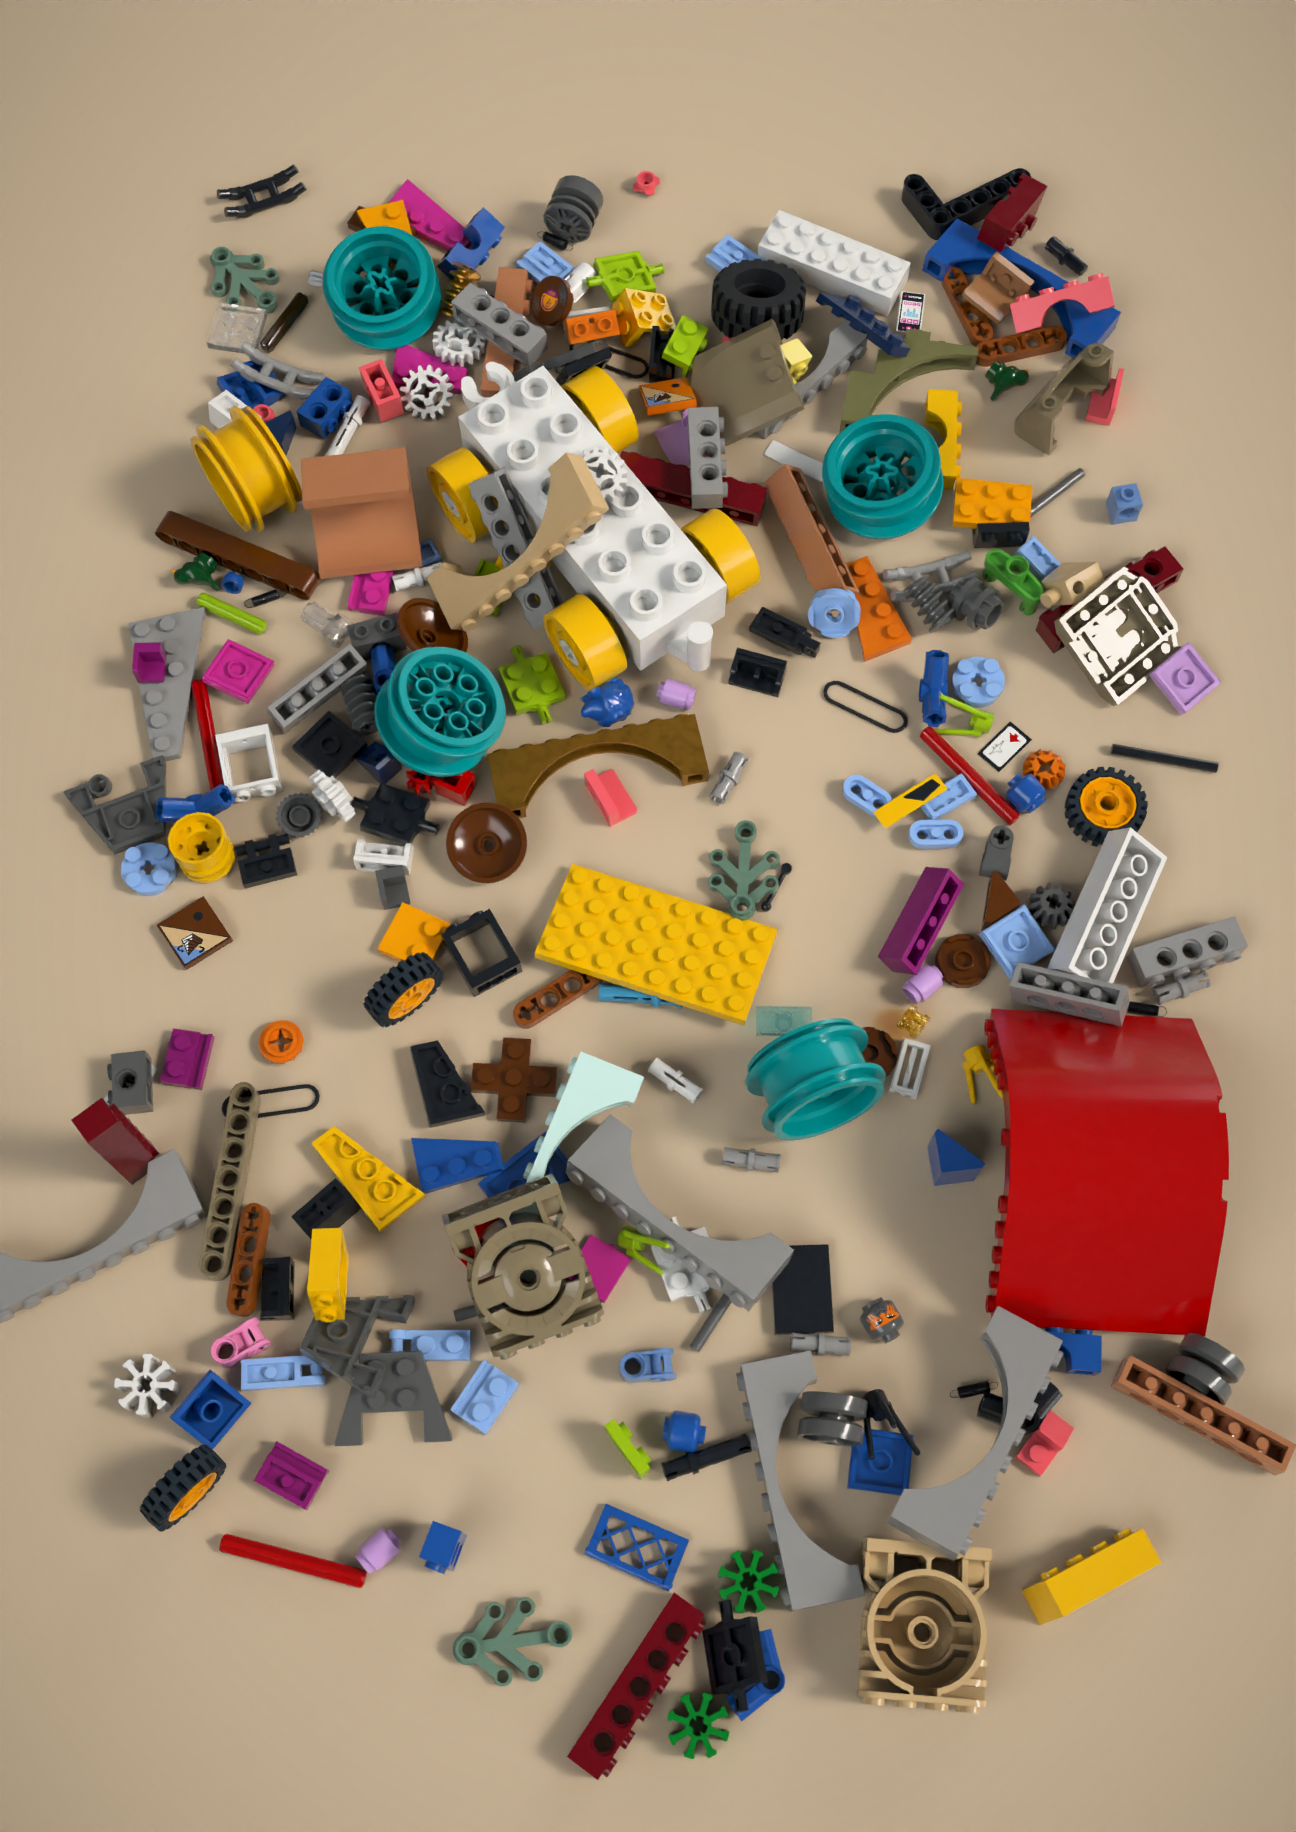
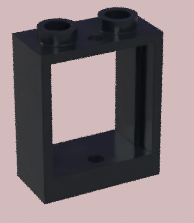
M490 909L484 912H475L469 917V920L461 924L455 923L446 928L445 932L441 934L445 947L474 997L523 972L519 958ZM489 924L508 958L472 976L454 942Z

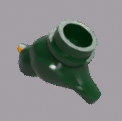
M998 360L994 362L985 374L989 383L994 384L991 400L995 401L1000 393L1015 386L1025 385L1029 380V369L1019 370L1015 366L1006 367L1004 363L1001 364Z
M200 552L197 557H194L193 562H187L181 569L172 570L174 580L179 585H208L215 591L220 589L213 581L211 575L215 572L217 562L204 553Z

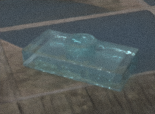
M756 1006V1036H782L796 1028L812 1023V1007Z

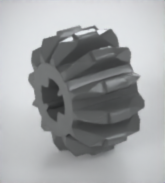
M1051 882L1047 884L1046 889L1040 885L1037 887L1036 893L1031 894L1029 898L1031 904H1029L1028 910L1034 913L1033 917L1036 921L1041 920V928H1044L1046 924H1049L1052 930L1056 929L1057 924L1063 927L1067 924V919L1070 918L1073 912L1072 909L1075 907V901L1069 900L1072 895L1071 891L1062 892V884L1057 889H1054ZM1049 904H1053L1054 909L1050 908Z

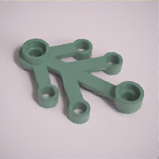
M226 247L215 248L210 257L211 264L216 269L215 279L211 284L213 295L221 298L227 294L224 283L227 271L232 275L230 293L226 299L227 308L230 312H238L242 308L239 298L241 285L256 299L258 307L262 312L267 314L274 312L277 307L275 294L271 291H262L251 280H265L268 285H276L279 282L277 270L274 268L262 270L265 264L260 254L233 255ZM236 265H250L251 269H239Z
M748 820L739 822L735 827V837L740 842L739 870L726 858L723 850L715 849L710 853L711 865L721 868L738 885L737 894L725 884L722 875L712 874L708 879L710 890L719 892L729 902L728 909L730 915L741 921L750 919L755 913V904L766 894H773L779 888L778 879L775 876L769 875L763 879L762 885L748 894L749 885L768 869H776L780 864L779 854L775 851H768L765 853L764 858L750 869L751 843L757 837V829L755 824ZM744 832L751 834L749 837L741 836ZM715 856H721L723 859L721 861H715L713 858ZM773 857L776 861L769 863L767 859ZM714 880L721 881V884L718 886H714L712 882ZM774 882L775 886L769 888L766 886V883ZM742 905L747 907L745 911L737 910Z
M524 1597L517 1602L515 1612L497 1637L483 1640L493 1623L502 1620L505 1615L503 1605L493 1602L487 1606L485 1616L472 1633H463L457 1637L453 1644V1654L459 1663L463 1665L476 1663L493 1677L497 1685L507 1686L513 1678L511 1670L507 1667H499L485 1654L498 1651L522 1670L529 1681L534 1682L542 1677V1666L538 1662H531L515 1648L551 1643L555 1647H564L572 1639V1629L567 1623L557 1621L551 1624L548 1630L514 1635L524 1619L531 1616L535 1611L533 1600ZM524 1601L531 1603V1610L528 1613H522L520 1610V1605ZM493 1606H499L501 1609V1614L498 1618H492L490 1615V1609ZM558 1628H563L566 1631V1637L562 1641L556 1640L554 1636ZM470 1642L474 1645V1652L471 1655H466L463 1652V1647L466 1643ZM532 1665H536L539 1668V1675L536 1678H531L528 1675V1669ZM501 1670L507 1671L509 1675L505 1683H501L497 1679V1675Z

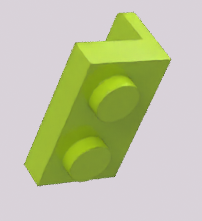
M682 315L661 358L683 368L681 376L685 377L688 370H693L694 357L698 351L703 353L709 339L705 338L709 328Z

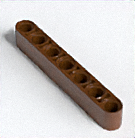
M173 511L166 513L155 531V535L166 544L198 556L200 552L214 559L217 565L236 571L241 575L302 600H310L321 581L319 573L308 566Z

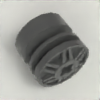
M569 175L560 178L543 215L547 229L555 236L572 243L587 240L603 205V195L600 189L583 177Z

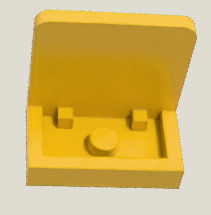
M625 288L611 306V309L616 311L619 332L624 346L633 347L644 332H652V326H659L661 334L668 335L670 328L676 329L667 299L663 294Z

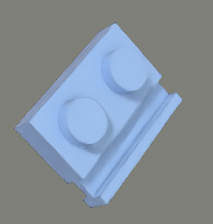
M727 234L712 249V252L706 255L705 262L720 272L724 267H728L734 262L740 263L741 260L745 259L749 261L754 259L765 261V259Z
M541 241L525 253L523 259L516 261V268L528 269V278L536 284L548 276H558L565 279L574 269L572 265Z
M483 1360L450 1410L487 1435L520 1384L489 1364L486 1360Z

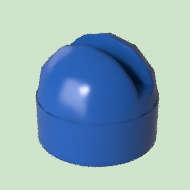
M231 571L224 576L221 585L225 591L238 594L242 590L244 579L241 574L237 575L236 571Z

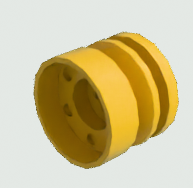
M201 812L187 814L177 820L170 829L168 836L169 849L189 879L199 883L218 881L227 875L233 867L236 857L234 846L227 836L224 827L216 817L209 813Z

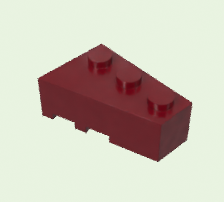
M1024 173L1019 177L1016 188L1011 186L1007 194L1010 196L1005 202L1000 199L985 217L977 240L1000 252H1003L1009 246L1012 247L1018 238L1022 239L1028 230L1031 231L1037 222L1035 215L1048 187Z

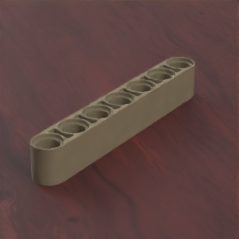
M248 1082L236 1084L230 1093L200 1255V1270L213 1281L225 1279L231 1271L261 1104L259 1093ZM246 1092L252 1093V1097L248 1102L240 1103L239 1099L242 1094ZM239 1120H247L244 1129L235 1130V1124ZM233 1148H242L239 1157L230 1158L229 1154ZM237 1175L234 1185L228 1187L224 1185L225 1179L228 1176ZM225 1203H231V1211L226 1215H220V1207ZM220 1231H226V1239L222 1243L216 1244L214 1242L215 1235ZM220 1259V1269L211 1273L209 1271L210 1263Z

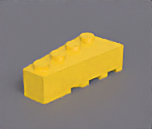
M1129 1527L1113 1535L1116 1540L1109 1545L1106 1541L1089 1548L1092 1554L1083 1558L1080 1553L1065 1561L1067 1567L1059 1571L1057 1567H1054L1040 1575L1042 1580L1021 1590L1039 1625L1066 1616L1162 1563L1144 1529L1132 1532Z

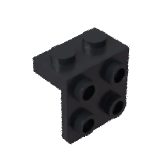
M1029 522L978 523L976 529H972L974 548L1021 547L1026 543L1029 535Z

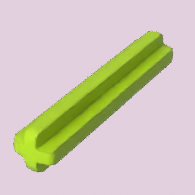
M205 592L200 593L196 602L199 607H205L207 611L259 635L263 634L267 629L265 620Z

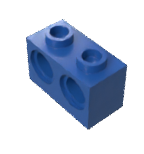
M325 377L296 411L300 426L325 439L329 433L335 431L338 422L343 418L345 412H349L353 404L350 390Z
M432 1521L419 1556L426 1560L424 1566L442 1574H445L446 1569L454 1571L467 1535L462 1531Z

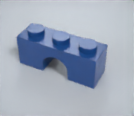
M483 207L472 217L462 231L470 240L472 250L465 248L461 243L457 242L446 252L436 267L451 280H454L455 277L449 273L450 270H458L453 264L454 261L466 264L475 270L478 264L480 266L483 265L489 258L488 250L491 247L494 249L502 240L500 234L505 227Z
M1059 1327L1045 1328L1046 1332L1063 1340L1059 1351L1063 1352L1066 1360L1067 1374L1096 1376L1101 1372L1102 1336L1093 1335L1092 1330L1085 1329L1075 1330L1074 1334L1063 1333V1328Z

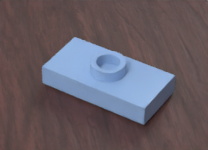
M1034 535L1014 553L1015 556H1022L1028 561L1029 571L1040 582L1061 565Z
M962 773L944 783L947 787L946 791L920 806L929 820H938L976 798L977 793Z

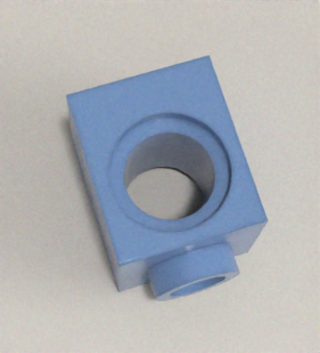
M1137 483L1112 487L1106 501L1112 525L1137 521L1143 506Z

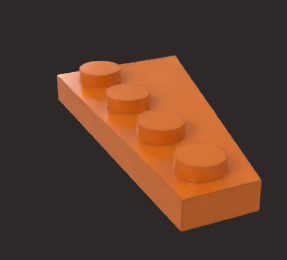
M865 556L847 563L846 565L860 592L855 598L861 608L857 629L864 662L911 644L912 638L868 557Z

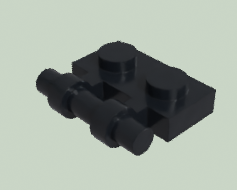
M277 833L268 835L269 838L258 841L251 839L245 841V844L235 846L237 857L248 856L246 859L238 860L241 879L245 889L298 875L291 848L280 849V846L290 844L288 834L277 836ZM271 848L272 852L257 855V852Z

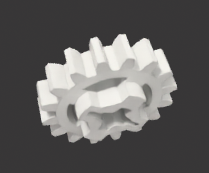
M456 318L454 323L446 320L445 327L438 325V332L433 333V350H435L436 357L442 356L443 363L449 360L451 361V366L459 362L460 366L464 367V362L472 365L473 358L480 360L481 353H485L486 339L459 322Z
M419 365L417 373L410 370L411 378H403V381L407 384L406 387H400V391L406 394L401 397V401L404 403L408 402L405 409L408 412L413 410L412 415L415 418L421 414L424 421H427L428 415L433 420H437L436 414L438 412L443 416L446 415L443 408H451L452 406L448 399H454L455 397L454 394L449 392V390L454 388L453 384L446 383L450 379L447 374L441 376L442 370L440 368L433 372L431 365L427 366V370H424ZM428 377H433L440 381V383L433 384ZM418 381L416 388L412 390L414 384ZM426 388H429L432 391L429 393L428 398L422 395L425 394ZM443 396L440 403L436 405V402L439 399V397ZM414 402H417V403L422 402V403H424L425 406H426V409H422V408L416 406V405L414 404Z
M596 446L591 454L588 450H583V458L604 499H608L613 503L615 495L621 497L622 488H626L627 480L625 478L627 477L628 470L622 469L625 463L624 460L617 461L618 453L614 452L612 455H609L608 448L606 447L603 452H599ZM597 474L602 475L601 478H597Z
M318 769L308 778L315 788L311 792L312 795L331 816L336 814L346 823L356 814L354 808L350 805L353 798L349 795L343 784L335 779L333 775L330 778L326 777Z

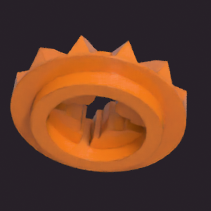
M1039 749L1034 753H1030L1024 761L1023 774L1024 776L1027 774L1034 775L1045 789H1052L1058 786L1064 779L1066 764H1063L1061 755L1057 756L1052 750L1042 751ZM1040 764L1043 766L1051 764L1049 768L1050 773L1047 771L1038 773L1041 767Z
M278 1020L267 1025L261 1032L259 1049L262 1055L270 1062L284 1065L285 1062L295 1060L299 1052H302L304 1038L296 1024L286 1020ZM281 1032L285 1040L290 1041L284 1045L283 1052H281L278 1045H273L275 1042H279Z

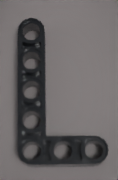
M1017 168L943 204L921 175L910 174L904 180L901 200L931 239L938 240L957 218L970 226L984 220L1000 199L1005 202L1010 196L1007 194L1011 186L1016 188L1022 173L1030 177L1031 175L1026 169Z

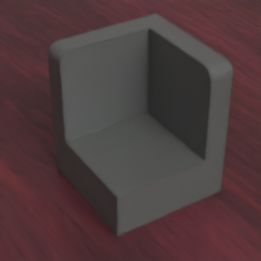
M402 865L376 870L377 883L384 910L400 907L402 902L410 905L411 902Z

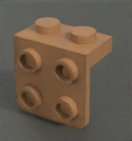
M996 252L989 260L983 272L964 290L962 296L989 319L999 324L1011 313L1010 304L1015 303V298L1026 295L1035 281Z

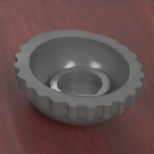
M294 793V795H288L287 798L285 797L280 802V806L277 807L276 820L278 825L281 826L280 829L284 830L286 834H289L291 837L295 836L298 838L301 836L303 838L306 835L309 836L310 833H314L315 829H318V825L321 824V806L317 800H314L308 794Z

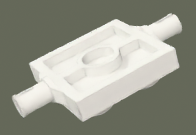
M671 1217L670 1221L679 1226L677 1218ZM705 1226L690 1231L709 1238ZM652 1245L651 1251L655 1262L664 1271L661 1278L670 1302L694 1297L699 1313L710 1310L711 1307L705 1293L711 1287L707 1284L705 1278L697 1272L689 1271L682 1264V1261L673 1254H667L660 1247Z

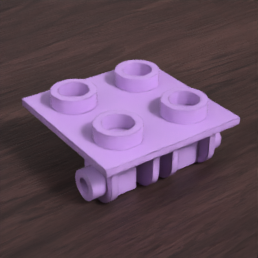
M686 409L682 413V420L655 430L653 433L670 463L688 466L690 462L687 423L688 409Z

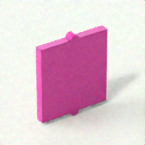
M591 1234L581 1251L591 1274L598 1298L605 1303L631 1262V1258L614 1249L613 1244L608 1245ZM572 1276L567 1277L565 1279L571 1281Z

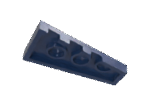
M819 293L816 299L817 303L821 306H831L832 314L838 318L842 317L851 321L850 327L863 334H867L866 338L884 352L894 356H907L910 348L903 342L904 339L900 335L891 332L887 323L874 317L875 313L860 304V299L853 295L843 297Z

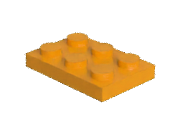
M957 478L952 526L976 529L978 523L1029 522L1030 528L1032 485Z

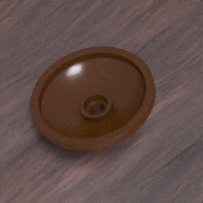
M414 598L404 603L398 611L396 620L399 634L405 645L412 652L427 647H448L467 652V633L463 630L450 628L438 602L426 598Z
M496 803L474 804L460 812L451 823L446 838L447 854L454 868L465 878L483 884L500 882L514 874L521 866L527 852L526 830L518 816L505 806ZM488 841L494 842V847L491 850L485 849V844Z

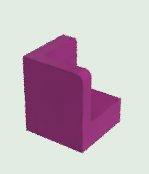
M161 642L134 643L132 672L137 682L163 683L165 681L166 653Z

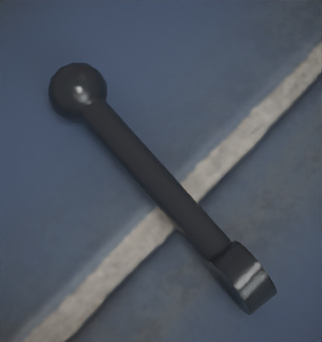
M784 863L781 867V874L778 878L779 887L785 876L792 871V866L789 863ZM777 892L770 894L767 900L761 904L763 911L767 912L771 909V902Z

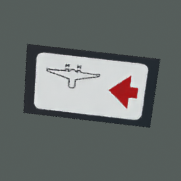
M1010 721L977 754L1000 772L1032 739Z

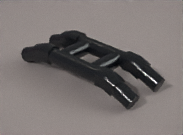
M293 164L272 177L242 187L218 189V199L239 200L245 196L248 204L236 207H225V216L246 218L252 216L251 214L283 203L287 204L297 199L300 194L307 190L302 182L293 188L281 192V194L277 189L278 186L287 183L290 178L299 173L297 167ZM268 189L271 197L257 201L254 193Z

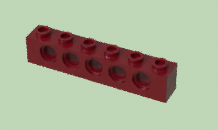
M1166 546L1157 551L1153 549L1142 560L1138 562L1132 561L1125 566L1131 574L1148 580L1156 593L1178 582L1184 570ZM1111 573V574H1109L1108 576H1106V577L1104 578V580L1107 579V578H1108L1110 575H1112L1113 573ZM1060 605V607L1053 611L1048 609L1039 617L1036 632L1053 654L1065 647L1056 634L1054 621L1073 605Z
M675 1592L673 1593L567 1757L597 1780L602 1774L605 1777L609 1776L618 1762L613 1758L620 1746L623 1749L627 1748L636 1734L631 1730L636 1720L640 1719L642 1722L645 1720L654 1706L649 1700L655 1691L661 1694L671 1679L667 1672L673 1664L677 1667L680 1666L689 1652L684 1648L690 1637L696 1640L705 1627L706 1623L701 1621L705 1615ZM671 1623H677L683 1628V1637L678 1642H671L666 1637L665 1630ZM653 1650H660L666 1656V1663L661 1669H653L648 1663V1656ZM636 1677H643L648 1682L649 1688L644 1696L638 1697L631 1692L630 1684ZM619 1704L626 1705L631 1712V1717L625 1724L617 1723L612 1716L613 1709ZM601 1732L608 1733L613 1740L611 1749L605 1752L599 1751L594 1742L596 1735Z

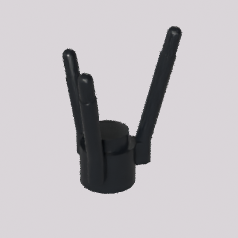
M875 1389L866 1393L863 1399L868 1401L866 1417L863 1421L868 1458L870 1460L874 1459L870 1418H873L874 1421L887 1419L893 1429L896 1427L899 1429L914 1454L919 1456L920 1450L895 1413L885 1392L882 1389Z

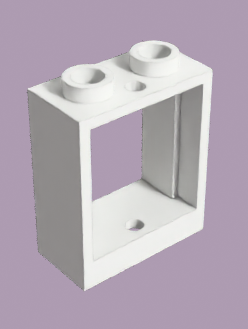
M268 724L215 735L224 785L228 786L229 790L234 794L235 802H246L250 798L258 796L269 797L283 791L273 736ZM266 746L272 778L235 786L229 754Z

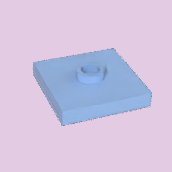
M1025 904L979 933L1009 980L1013 977L1018 962L1033 965L1055 951V948Z

